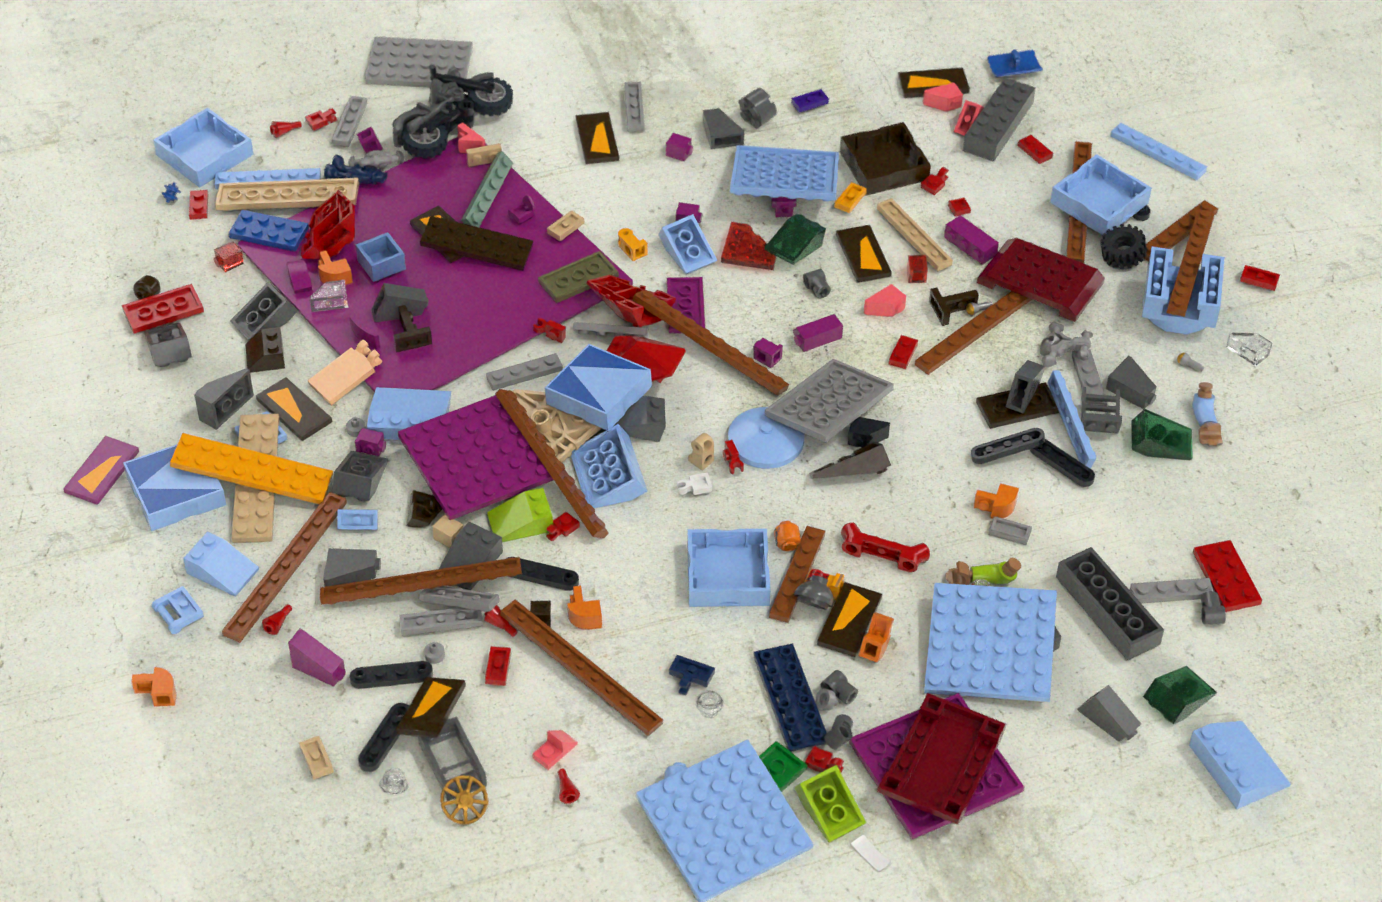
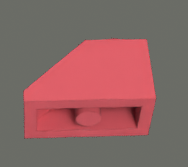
M955 83L924 90L923 104L943 111L962 108L963 94Z
M966 100L954 132L965 136L984 107Z
M890 284L865 300L864 314L892 317L905 309L906 295Z

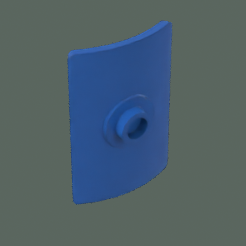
M1014 49L1011 53L987 57L990 69L995 77L1043 71L1034 50L1018 52Z

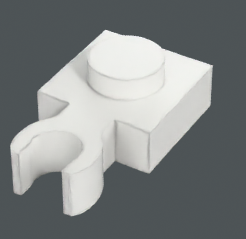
M708 472L691 475L688 481H677V488H679V494L681 495L692 491L693 495L712 492L713 489Z

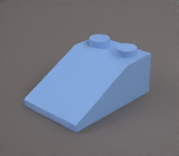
M693 214L661 228L659 237L666 251L685 275L717 261Z
M208 531L183 558L187 574L235 597L259 570L256 564L226 540Z

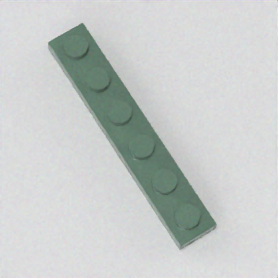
M503 151L497 153L461 220L464 224L480 227L513 165V162Z

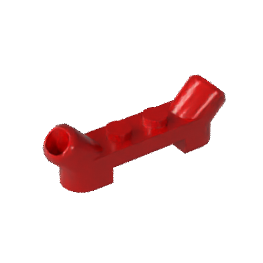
M854 522L845 524L841 530V536L844 539L842 549L847 554L860 558L862 552L898 562V569L906 572L917 571L919 564L928 561L930 557V550L925 543L910 547L877 536L862 533Z

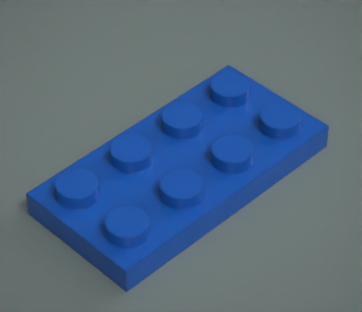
M242 210L229 231V238L296 252L309 229V225L306 222Z

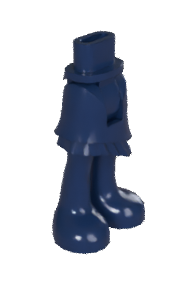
M335 155L332 164H327L324 170L325 179L358 178L359 184L374 185L384 183L388 177L386 172H382L381 169L372 166L361 167L359 164L353 167L347 166L340 155Z

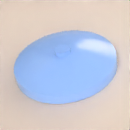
M768 407L753 408L738 415L729 427L728 440H733L739 452V458L743 463L757 468H778L791 463L801 453L804 446V433L766 417L765 409Z

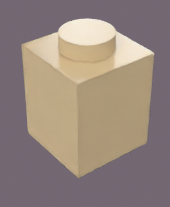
M444 514L432 526L433 538L450 548L457 534L464 526L454 519L449 520Z

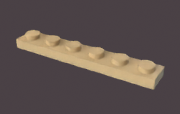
M892 198L877 204V210L937 272L952 266L953 260Z

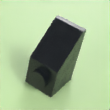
M858 417L850 425L848 445L864 447L875 441L881 442L889 438L890 422Z

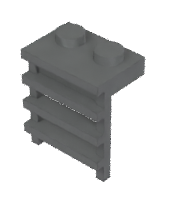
M1082 387L1081 421L1083 422L1084 430L1119 433L1122 424L1120 389H1116V396L1086 394V387ZM1086 400L1114 402L1116 406L1086 404ZM1086 411L1115 413V415L1086 413Z

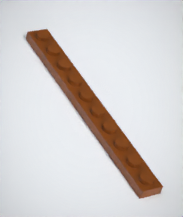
M1075 141L1072 174L1091 159L1092 143ZM1069 215L1066 257L1084 263L1087 225Z
M1197 210L1168 304L1167 313L1182 317L1186 315L1202 255L1204 254L1215 213Z
M643 290L634 295L632 301L643 306L644 309L777 396L787 391L789 384L781 377L776 376L766 367L759 365L752 358L739 352L737 348L730 346L723 339L710 333L708 329L701 327L694 320L684 316L679 310L672 308L665 301L655 297L650 291Z
M1013 291L1009 292L916 359L915 366L927 375L931 374L1032 299Z
M499 389L495 395L592 537L605 538L609 534L605 528V523L597 517L593 506L588 504L585 494L577 488L573 477L566 472L565 465L557 459L555 451L546 443L545 436L537 430L536 423L528 417L526 409L517 401L516 394L511 390Z
M331 492L327 494L323 502L320 503L222 630L223 636L241 643L338 516V509L345 507L347 504L346 498Z
M520 557L320 587L321 605H332L342 601L351 602L357 599L375 598L381 595L415 592L420 589H434L446 585L454 586L466 582L474 583L485 579L494 580L505 576L513 577L522 574Z
M516 599L501 610L500 615L647 736L651 735L663 724V719Z

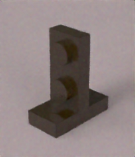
M936 287L930 289L929 303L941 325L945 326L949 325L950 313L966 310V306L969 303L978 304L979 293L977 290H971L942 297Z
M406 305L398 306L399 318L404 332L393 335L396 353L431 345L432 335L430 327L417 329L416 324L412 323V312H408Z

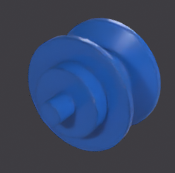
M176 183L164 185L166 192H161V194L166 198V202L178 200L176 193H181V191L176 186Z

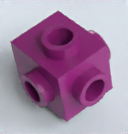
M780 196L778 198H771L772 208L775 209V217H793V208L797 207V198L789 199Z

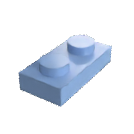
M338 509L337 529L377 530L378 510Z

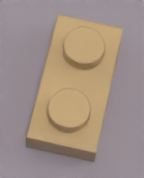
M500 143L467 149L468 166L492 163L497 153L502 151Z
M571 210L547 228V233L561 241L585 224L584 218Z
M320 736L299 742L313 780L334 773L333 766Z

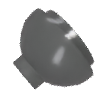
M813 575L810 581L802 583L795 590L794 595L797 596V601L827 610L828 607H833L834 598L830 588L827 586L828 580Z

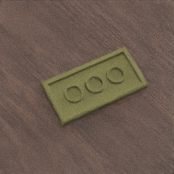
M598 251L538 277V282L552 299L559 303L591 289L587 285V280L606 275L618 277L619 272L601 251Z

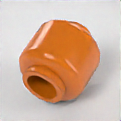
M782 521L774 529L776 546L783 551H793L801 543L799 527L795 523Z

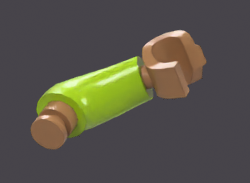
M1012 557L1007 562L971 566L969 570V566L966 563L958 561L956 563L957 568L949 569L948 573H946V580L949 584L963 585L1008 584L1017 578V571L1021 569V563L1018 559Z

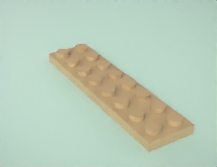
M358 178L220 183L215 207L216 211L318 207L338 190L353 205H356L359 180Z
M279 414L240 415L238 447L277 457ZM235 484L232 527L233 543L273 541L275 493Z

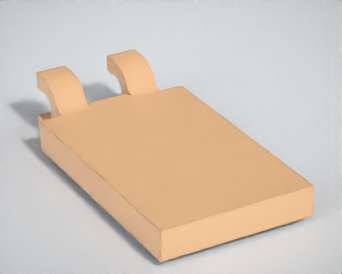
M364 339L358 343L355 350L351 347L308 380L309 385L331 406L375 372L374 367L382 363L379 353L375 349L371 351Z

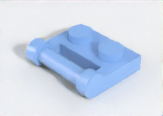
M184 586L158 598L152 603V608L155 612H159L168 624V629L172 634L179 633L183 627L204 617L203 611ZM170 604L179 616V619L174 620L165 606Z

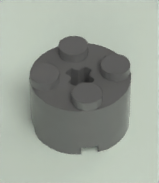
M762 88L754 89L738 100L742 111L740 116L744 121L749 120L755 129L765 124L777 114L775 103L770 102L768 99L770 95Z

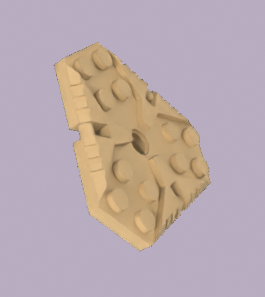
M520 389L512 391L516 394L517 401L526 409L528 417L536 423L537 430L545 436L548 446L555 451V456L561 462L569 458L573 450H578L585 441H588L590 437L601 429L596 425L586 422L579 416L568 414L547 405L545 392Z

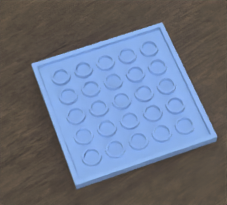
M737 145L730 193L735 195L751 194L755 197L765 195L772 198L780 196L789 199H822L826 202L836 200L839 152Z
M935 583L924 692L943 695L959 693L961 696L1050 702L1057 590Z
M748 739L636 792V798L698 902H706L812 849L814 846Z

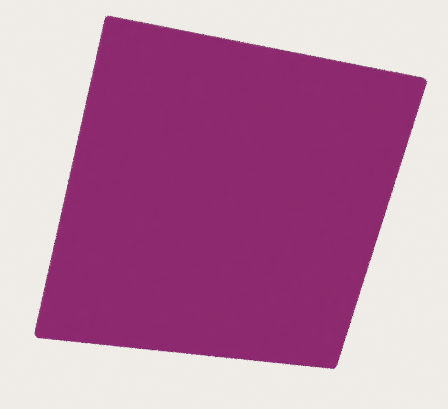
M458 136L447 142L446 150L442 151L440 155L437 154L433 158L414 157L385 171L388 177L384 183L374 185L359 184L356 205H354L355 238L350 244H346L339 254L333 255L330 258L331 262L346 258L352 274L353 283L339 287L325 285L319 279L318 260L320 259H304L311 280L312 290L294 293L286 263L303 259L301 257V246L307 241L305 236L296 252L242 240L238 242V248L340 356L351 347L355 350L361 341L351 330L350 316L357 314L364 326L372 324L379 335L380 348L367 347L371 351L375 349L379 353L382 363L374 367L375 372L365 379L364 382L374 392L376 387L436 390L542 334L533 331L534 324L541 326L537 324L538 318H542L547 322L552 320L560 324L603 301L592 289H588L556 303L538 282V277L601 250L579 229H576L561 241L549 235L547 228L563 217V215L512 167L487 211L480 228L533 240V247L524 271L465 256L450 263L438 250L420 246L422 235L410 225V220L439 205L456 222L463 223L461 220L492 164L488 163L469 167L467 153H459ZM529 195L534 203L535 215L519 224L508 214V209L521 203L523 197ZM310 207L287 219L306 222L309 225L312 214L318 207ZM388 232L404 252L406 269L373 282L357 260L356 244ZM601 251L619 272L618 278L628 280L630 285H633V280ZM383 283L425 289L426 297H428V306L424 309L422 315L413 316L412 323L416 324L417 329L430 327L432 335L431 345L396 353L393 335L404 332L400 319L374 322L371 310Z

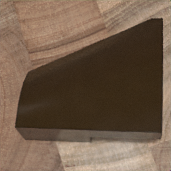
M416 490L412 491L406 526L419 528L430 525L442 510L434 494L429 495Z

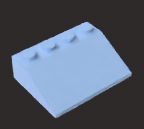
M376 387L369 410L367 429L382 432L384 439L400 440L398 431L448 413L451 391Z
M619 424L613 426L609 431L606 430L585 442L578 450L571 452V458L581 490L585 494L586 501L593 508L631 501L647 492L630 437Z
M1243 721L1211 723L1193 731L1189 744L1190 748L1236 809L1290 787L1291 783Z

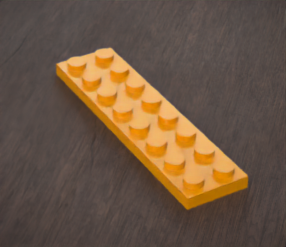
M182 433L170 461V467L319 505L323 502L333 477L332 470Z

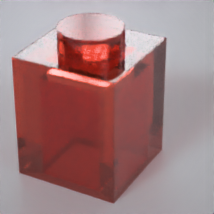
M234 241L214 249V262L224 272L244 264L242 251Z
M908 255V283H926L928 273L926 255Z

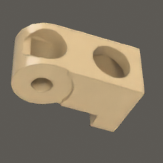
M702 433L691 442L693 451L688 456V461L703 471L714 462V442L707 433Z

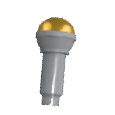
M988 301L979 304L969 303L966 306V311L969 315H975L980 310H985L993 304Z
M1183 352L1178 355L1177 361L1179 364L1188 365L1201 372L1204 370V367L1192 360L1187 353Z

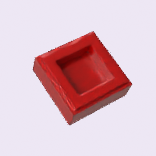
M965 197L948 201V206L954 217L971 213V207Z

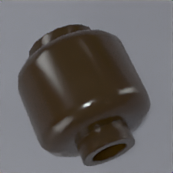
M143 276L133 286L135 296L140 300L159 294L161 291L160 282L153 276Z

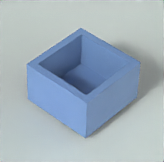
M388 232L356 244L357 260L373 282L406 269L404 252Z

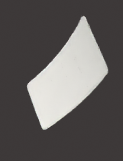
M861 835L851 843L856 851L877 871H881L891 863L871 844L865 835Z

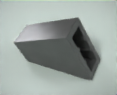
M720 108L703 110V126L710 149L744 145V130Z
M383 283L371 309L374 322L400 319L398 306L406 305L408 312H412V316L422 315L424 309L428 306V297H426L425 289Z
M1129 355L1108 376L1107 390L1116 394V389H1120L1121 398L1143 410L1149 404L1152 405L1157 396L1155 395L1157 386Z
M1027 360L1015 373L1006 404L1007 408L1021 413L1025 412L1041 382L1045 368L1044 365Z
M329 548L323 579L324 587L376 578L377 570L381 568V558H377V550Z
M1109 685L1091 696L1077 708L1081 714L1118 742L1125 738L1130 740L1138 733L1136 729L1141 725L1140 721Z

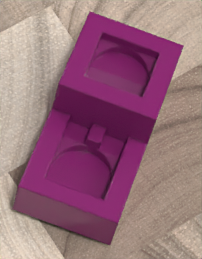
M304 259L286 263L294 293L312 290L311 280Z
M357 314L350 316L353 333L361 341L364 339L369 346L375 349L380 348L379 335L372 324L364 326Z

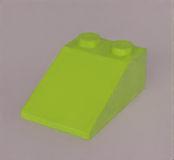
M544 488L524 491L487 512L492 533L501 536L502 542L549 533L546 528L553 524V516Z
M837 765L794 787L803 807L828 842L867 823Z

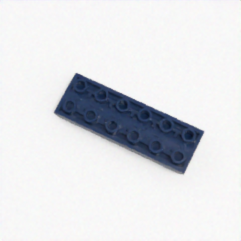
M793 643L753 652L755 663L787 749L792 752L826 744L824 737L827 732Z

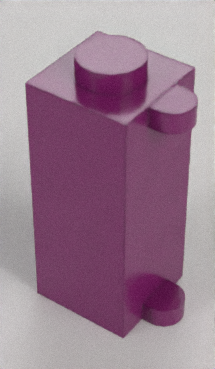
M835 314L798 326L793 329L795 344L800 346L803 352L842 339L843 324Z

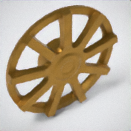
M466 775L457 776L448 781L443 787L440 797L444 814L451 821L458 824H471L479 820L484 815L489 803L485 786L476 778ZM459 780H468L466 790L462 789ZM455 782L459 793L452 791L448 787ZM474 782L479 786V789L470 793L471 784ZM482 791L484 801L473 798ZM445 792L455 796V800L444 802ZM473 803L483 805L480 813L473 807ZM456 804L457 807L450 815L445 806ZM468 808L476 815L471 820H468L467 817ZM460 809H463V821L454 818Z

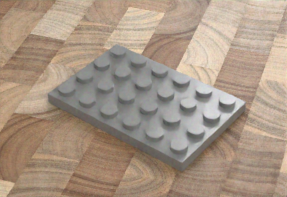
M375 37L365 76V84L431 87L432 80H430L429 66L432 64L436 66V71L439 74L445 75L450 68H454L460 73L462 78L467 79L473 42Z
M832 359L766 408L765 416L826 443L893 391L894 384Z

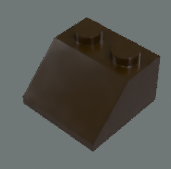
M280 327L261 329L245 344L247 369L250 370V373L285 369Z

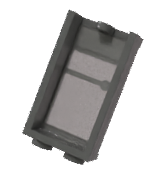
M457 717L447 719L437 738L418 736L419 745L442 789L448 781L462 775L472 776L485 787L487 786L486 773ZM459 780L462 789L466 790L468 780ZM453 782L448 788L459 793L456 783ZM472 782L470 792L479 789V786ZM445 792L447 801L455 799V796Z

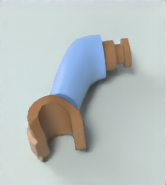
M1208 382L1199 383V388L1201 389L1198 390V393L1194 394L1192 403L1195 418L1200 426L1199 441L1201 444H1207L1208 446L1223 444L1221 425L1217 422L1214 412L1215 396L1212 394V390H1210L1213 388V385Z

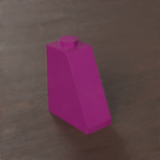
M299 628L288 642L292 668L334 687L345 676L344 660L306 631Z

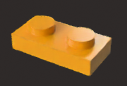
M851 182L835 201L834 207L850 213L865 196L867 188Z

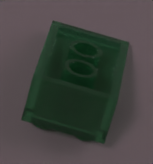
M795 214L787 219L766 244L764 250L794 265L822 246L826 228L817 222L805 218L801 214Z
M1147 409L1142 410L1131 420L1133 451L1147 457L1180 460L1193 459L1191 428Z
M1186 665L1155 678L1143 698L1148 701L1151 707L1163 714L1167 721L1175 724L1186 719L1214 697L1217 692Z

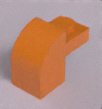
M327 251L319 252L318 271L319 279L322 283L332 287L353 283L351 269L346 258L331 262Z
M1000 483L997 494L977 489L974 508L991 512L992 519L994 516L1006 518L1014 511L1019 488Z
M573 586V595H570V603H567L569 621L580 629L602 628L600 600L583 601L581 586Z
M877 612L873 614L869 631L863 637L858 656L877 663L881 660L891 638L890 633L894 618Z
M154 667L153 674H132V685L135 694L151 693L154 706H175L176 689L173 677L169 671L160 667Z

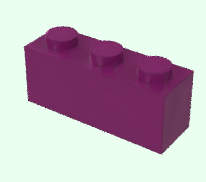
M959 215L946 224L944 238L980 264H985L997 254L999 242L963 216Z

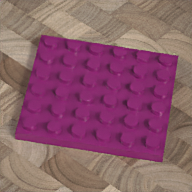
M496 395L398 431L399 439L449 520L459 518L524 491L554 481Z
M959 693L945 698V700L970 709ZM919 710L860 733L849 740V744L877 787L886 771H889L919 714ZM998 748L963 818L1024 792V785ZM883 795L911 839L952 823Z

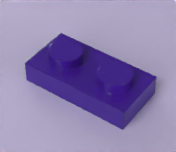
M822 89L793 97L791 103L801 113L829 104V98Z

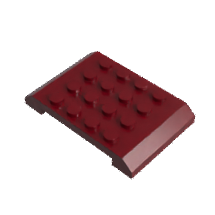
M1016 237L1005 242L978 276L977 283L990 289H994L998 285L1060 310L1059 316L1076 322L1103 285L1105 277L1097 268Z
M927 693L919 708L917 718L889 771H886L877 792L958 825L1001 742L1006 723Z

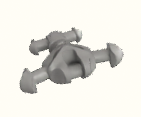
M375 150L368 152L361 159H355L354 156L350 157L348 165L353 167L359 164L361 167L372 166L380 169L396 161L399 165L403 163L405 157L401 151H397L396 155H389L384 151Z
M1052 322L1049 325L1051 333L1043 338L1041 342L1040 354L1044 356L1042 358L1043 365L1046 368L1057 365L1055 357L1062 356L1069 349L1078 352L1077 355L1081 358L1088 357L1090 354L1088 350L1091 347L1090 338L1093 337V333L1084 330L1081 333L1082 337L1071 339L1063 334L1064 325Z

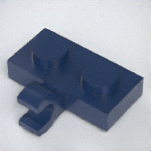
M680 655L675 657L669 668V675L681 678L678 693L687 695L691 683L708 687L715 674V667Z

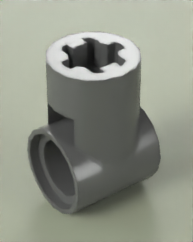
M822 269L803 274L806 288L812 289L818 298H824L829 295L831 288L826 282V276Z
M1214 591L1203 593L1201 595L1202 623L1224 624L1226 612L1225 607L1220 606L1218 593Z
M839 670L833 671L820 684L821 689L834 691L836 697L847 705L858 694V689L848 683L847 677Z
M840 714L835 718L831 730L824 737L826 744L831 749L836 750L852 739L851 729L853 720L851 717Z

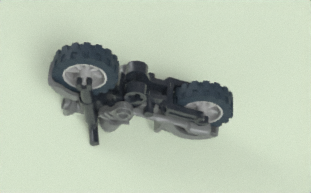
M432 64L429 66L430 80H432L429 96L431 106L429 107L418 102L416 107L394 119L392 122L393 143L397 148L403 146V149L408 151V154H413L417 158H433L437 154L440 155L442 151L446 150L449 133L458 127L457 125L464 123L469 128L474 126V112H479L484 116H499L501 113H506L513 103V89L505 80H500L497 77L494 78L493 72L480 73L470 79L462 78L460 73L454 68H450L445 75L439 74L436 71V66Z

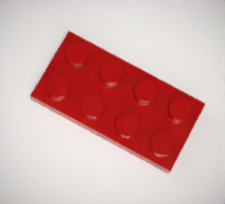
M192 284L122 305L123 312L133 334L204 312L203 305Z
M1231 540L1194 547L1193 554L1205 577L1210 578L1213 591L1218 593L1220 606L1225 607V612L1261 605L1262 598Z

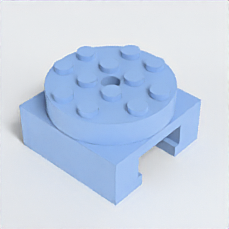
M1152 247L1147 267L1142 317L1148 318L1153 324L1166 332L1190 334L1203 330L1206 327L1216 328L1221 306L1225 257L1202 255L1201 270L1198 271L1186 315L1182 317L1167 313L1168 304L1180 269L1178 266H1172L1173 250Z

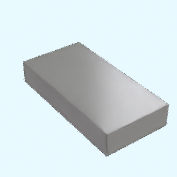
M994 516L988 535L1027 545L1032 526Z

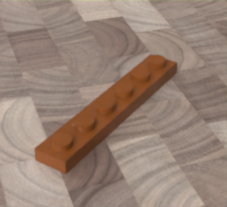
M1206 200L1202 201L1146 243L1147 255L1143 258L1149 262L1152 247L1171 249L1190 235L1198 209L1208 210L1216 215L1218 208Z
M806 526L801 543L797 547L770 610L769 618L789 623L798 602L797 596L794 595L795 590L804 583L824 540L825 530Z

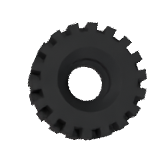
M1120 224L1119 228L1113 226V230L1108 229L1106 231L1107 234H1103V239H1101L1102 256L1109 266L1111 264L1113 268L1120 266V269H1124L1127 266L1129 269L1133 264L1137 266L1138 261L1142 262L1144 260L1143 257H1146L1145 234H1143L1141 229L1138 231V227L1134 226L1132 228L1130 224L1124 227V224ZM1121 246H1129V247H1130V248L1125 249V250H1120V249H1118V248L1121 247Z

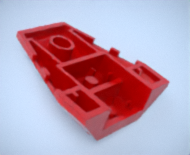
M340 190L336 191L313 212L309 223L310 233H306L305 238L307 241L301 246V257L303 259H320L319 252L327 251L329 258H331L333 255L339 254L346 244L348 245L354 240L355 206Z
M612 275L587 280V285L619 318L632 323V326L642 328L643 326L653 325V323L662 321L644 309L643 306L632 301L635 294L646 290V286L640 285V288L630 285V281ZM659 290L651 292L655 297L665 301L671 307L676 302V297Z
M614 336L606 350L651 369L652 381L673 376L686 352L685 348L636 336Z

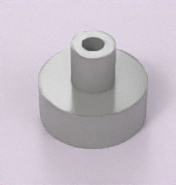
M353 417L346 423L347 433L352 437H357L362 428L366 429L364 420L358 417Z
M437 642L428 644L424 649L426 661L432 664L443 661L445 658L444 646Z
M821 689L818 692L816 705L819 709L829 711L838 704L834 691Z

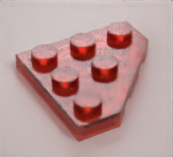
M731 222L721 256V263L774 271L777 253L767 246L766 241L760 235H756L753 232V228L749 224Z

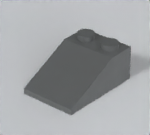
M267 282L230 322L250 340L261 329L285 325L298 310L273 285Z
M180 322L144 331L155 366L165 367L170 362H185L188 358L192 357L187 335Z
M246 368L208 382L201 389L197 390L194 396L201 422L217 430L254 396L249 369Z
M642 396L627 409L624 416L615 425L619 424L629 437L660 442L666 427L665 399Z
M350 451L334 471L332 493H336L341 497L350 496L360 501H369L376 492L388 458Z
M468 522L457 534L439 569L497 560L503 553L502 537L472 522ZM478 581L474 583H459L456 586L465 590H472Z

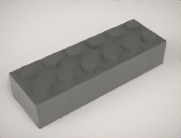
M1005 77L965 134L963 151L994 162L1032 106L1036 87Z
M1092 547L1059 562L1056 578L1127 660L1161 645L1164 633L1162 626Z

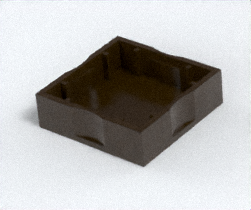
M904 122L884 126L872 131H862L841 136L840 153L858 184L867 188L865 195L921 183L930 175L931 164L923 151L916 145L911 132Z

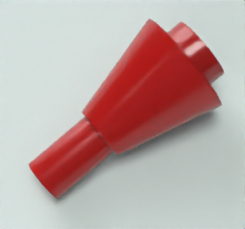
M272 121L270 132L278 138L292 129L302 127L301 121L291 123Z
M286 604L280 611L263 619L262 626L264 631L268 634L277 635L286 616L292 611V607Z
M498 605L490 612L484 613V621L502 630L504 629L512 637L517 634L518 631L500 615L501 609Z
M563 768L559 769V799L565 804L573 803L580 797V791L568 778L566 770Z

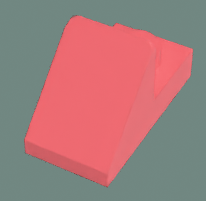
M464 123L457 125L459 153H466L467 149L485 146V139Z
M563 730L547 731V741L533 753V759L549 770L571 751L578 742Z

